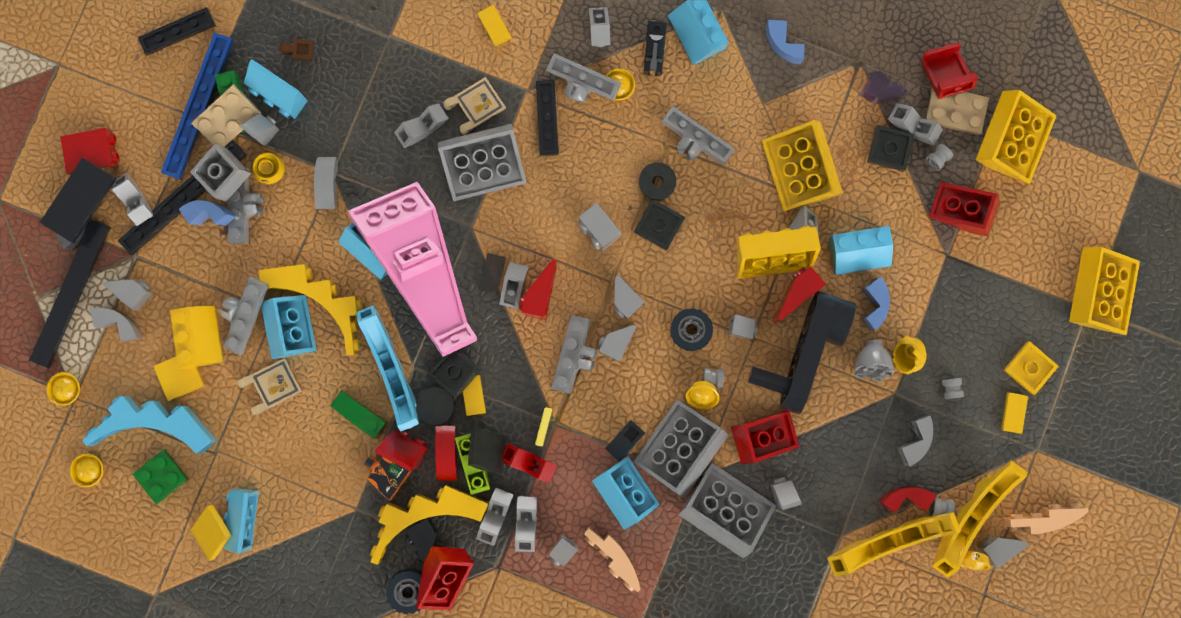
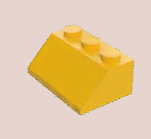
M194 306L170 310L179 368L186 369L224 362L215 306Z

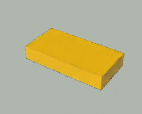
M494 4L477 13L495 47L512 39Z
M476 375L463 391L467 416L486 413L481 377Z
M1007 392L1001 426L1002 431L1022 434L1028 396Z

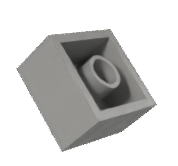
M214 144L190 171L214 198L227 201L251 174L228 148L218 144Z
M595 203L579 216L578 228L585 236L588 234L591 237L590 242L596 250L600 249L604 252L620 239V230L598 203Z

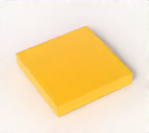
M1027 341L1003 371L1030 394L1036 395L1059 366L1034 344Z
M176 356L153 366L168 401H173L206 386L198 367L179 368Z
M213 505L205 508L190 529L209 561L216 558L232 536Z

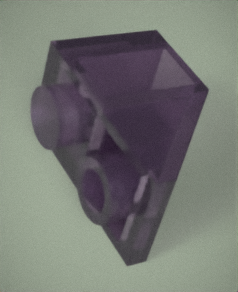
M874 71L859 95L873 104L901 99L907 90L900 83L887 79L885 74Z

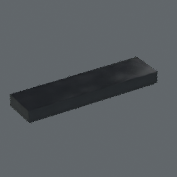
M206 7L139 36L138 39L144 53L148 56L216 26L210 10Z
M555 80L536 81L540 156L559 155Z

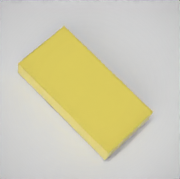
M548 407L544 408L535 442L536 445L542 447L553 410Z

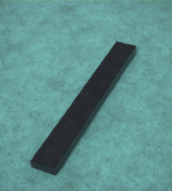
M234 140L225 146L239 161L247 156ZM192 175L152 210V217L138 226L135 225L118 242L130 255H134L181 213L179 208L195 201L207 190Z
M94 220L90 221L29 361L50 368L111 227Z

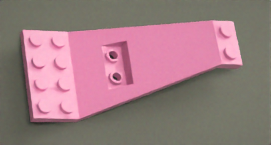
M415 182L349 210V217L442 357L477 341V336L468 325L436 208L419 183Z

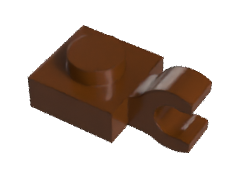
M294 39L293 45L280 43L279 51L282 55L293 54V60L313 61L314 42Z

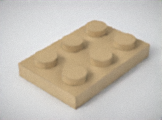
M233 84L194 119L191 124L213 145L218 144L225 147L243 130L240 126L261 114V111Z
M932 87L925 119L938 122L941 127L980 135L982 134L989 97L962 92L938 100Z

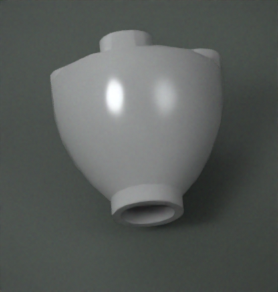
M869 340L856 359L855 377L872 378L876 382L884 381V377L894 374L892 358L882 346V341Z

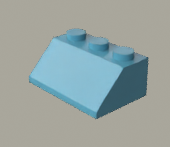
M687 0L667 16L692 65L727 48L729 42L707 0Z
M251 59L244 80V84L248 87L247 91L255 97L258 95L263 97V102L270 107L274 105L278 107V112L286 118L290 115L295 119L308 100L297 89Z
M352 223L347 226L338 243L380 280L388 275L355 224Z
M890 226L835 234L828 238L835 275L892 266L893 242Z
M306 295L271 298L262 302L261 308L271 359L286 358L317 351Z
M628 456L592 480L624 530L638 523L660 505Z
M235 488L230 489V492L227 494L228 512L224 515V523L232 536L223 549L236 553H243L252 549L258 490Z

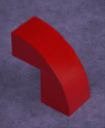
M436 426L435 459L437 481H457L456 426Z
M507 443L503 452V463L524 471L539 480L550 483L557 465L510 443Z
M900 487L885 494L878 502L891 512L896 513L904 500L907 499L920 510L927 511L937 495L917 487Z

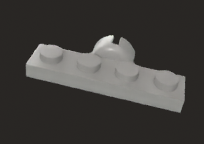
M555 53L546 69L547 72L568 81L564 94L579 103H584L591 92L614 101L622 85L612 78Z
M672 106L661 122L681 137V141L677 145V151L682 156L688 149V154L685 157L688 160H694L700 152H704L724 165L735 150V148L674 106Z
M249 177L228 199V208L236 215L228 224V244L249 243V219L251 216H259L264 211V207L256 206L264 204L263 197L258 193H249Z
M249 277L240 300L235 297H229L224 300L222 306L227 308V310L220 308V314L231 323L223 346L224 348L237 355H243L267 292L268 284L254 277Z
M571 315L551 389L571 394L578 370L590 371L594 368L596 363L587 360V357L597 359V351L594 348L585 346L591 323L590 319Z

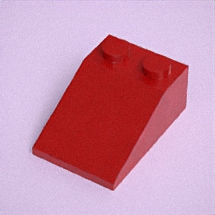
M940 182L929 218L969 233L988 237L1000 200L996 193Z
M551 260L525 293V297H521L519 309L522 310L521 313L524 316L546 320L557 269V260Z
M803 267L792 275L794 279L789 283L772 320L774 324L784 319L826 285L812 267L807 269Z
M789 411L775 413L731 426L741 464L756 463L800 447Z
M392 430L376 448L375 453L408 471L419 468L429 447L425 446V441L417 437L415 440L408 437L409 433L404 430L401 432L400 430Z
M431 546L423 564L416 604L417 609H452L474 564L465 549Z

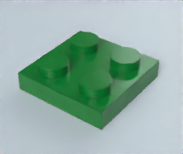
M166 449L160 451L132 474L155 504H159L189 480Z

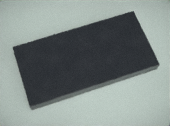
M81 158L39 223L71 243H75L116 181V178L86 159Z

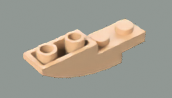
M1070 503L1068 507H1061V504H1049V508H1042V513H1030V517H1023V514H1010V518H1004V526L1024 527V533L1028 534L1051 532L1079 520L1088 513V508L1081 507L1080 503Z
M588 527L584 531L586 536L584 539L591 546L596 544L601 549L599 551L600 554L606 559H609V557L612 559L608 563L610 567L609 572L616 578L620 576L625 581L623 584L630 591L636 590L639 592L640 585L635 569L623 548L609 533L603 539L592 528Z

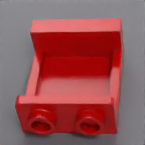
M959 42L950 43L938 49H930L923 54L921 65L938 100L975 89L978 77L975 72H969L959 52L961 47Z
M107 128L60 136L66 174H72L81 158L86 159L100 169L108 167L119 168L118 162H120V157L115 148L117 139L115 134Z

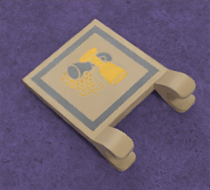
M486 77L443 102L447 111L459 104L469 119V122L460 126V132L463 135L468 134L477 126L506 109Z
M286 358L237 381L240 388H245L254 383L263 403L251 408L254 415H259L302 392Z

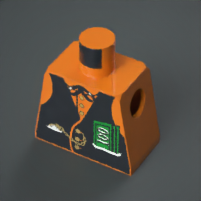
M369 456L364 463V466L372 471L367 479L389 501L395 497L412 472L383 456L380 461Z

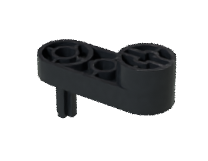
M817 291L809 305L787 377L752 366L747 383L781 393L780 409L798 415L801 414L809 397L825 343L840 347L844 344L853 323L856 303Z

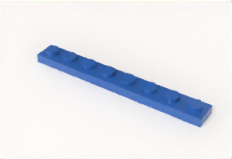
M214 32L161 170L162 174L179 180L182 179L199 134V130L191 123L210 105L217 87L215 75L223 71L234 42L232 38Z

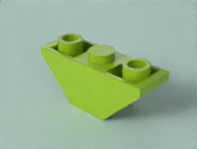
M470 433L455 438L472 495L489 490L490 486L486 471L468 465Z

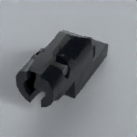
M648 21L643 74L649 76L650 71H655V77L662 75L667 22Z

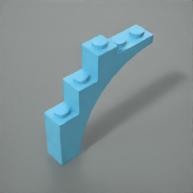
M372 305L356 312L358 324L369 344L384 380L400 432L418 425L414 393L405 378L404 368L394 350L392 338L376 307Z
M130 396L116 397L111 402L112 405L107 408L111 414L101 420L102 424L97 428L90 429L86 433L87 436L82 440L86 446H95L106 437L119 431L135 427H146L174 435L186 443L196 454L204 453L217 442V439L189 406L179 405L170 412L172 414L170 415L159 401H147L140 409Z

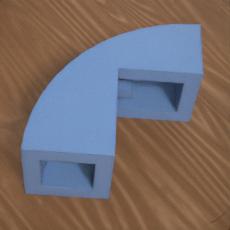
M768 20L766 23V36L771 48L782 59L801 65L804 60L805 44L786 43L787 21Z
M204 200L192 201L179 208L188 224L199 226L209 217L214 224L223 226L228 225L236 217L228 207Z
M881 276L862 289L876 307L862 319L870 331H875L880 327L889 310V291Z

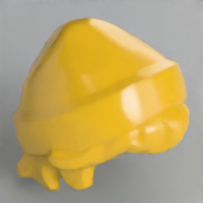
M905 336L893 349V366L899 372L908 375L923 368L926 362V349L920 339Z

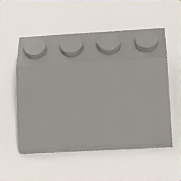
M512 124L438 142V150L453 201L527 183Z
M677 399L633 463L685 499L728 437V434Z
M711 463L687 499L679 516L744 559L753 552L776 505L714 463Z

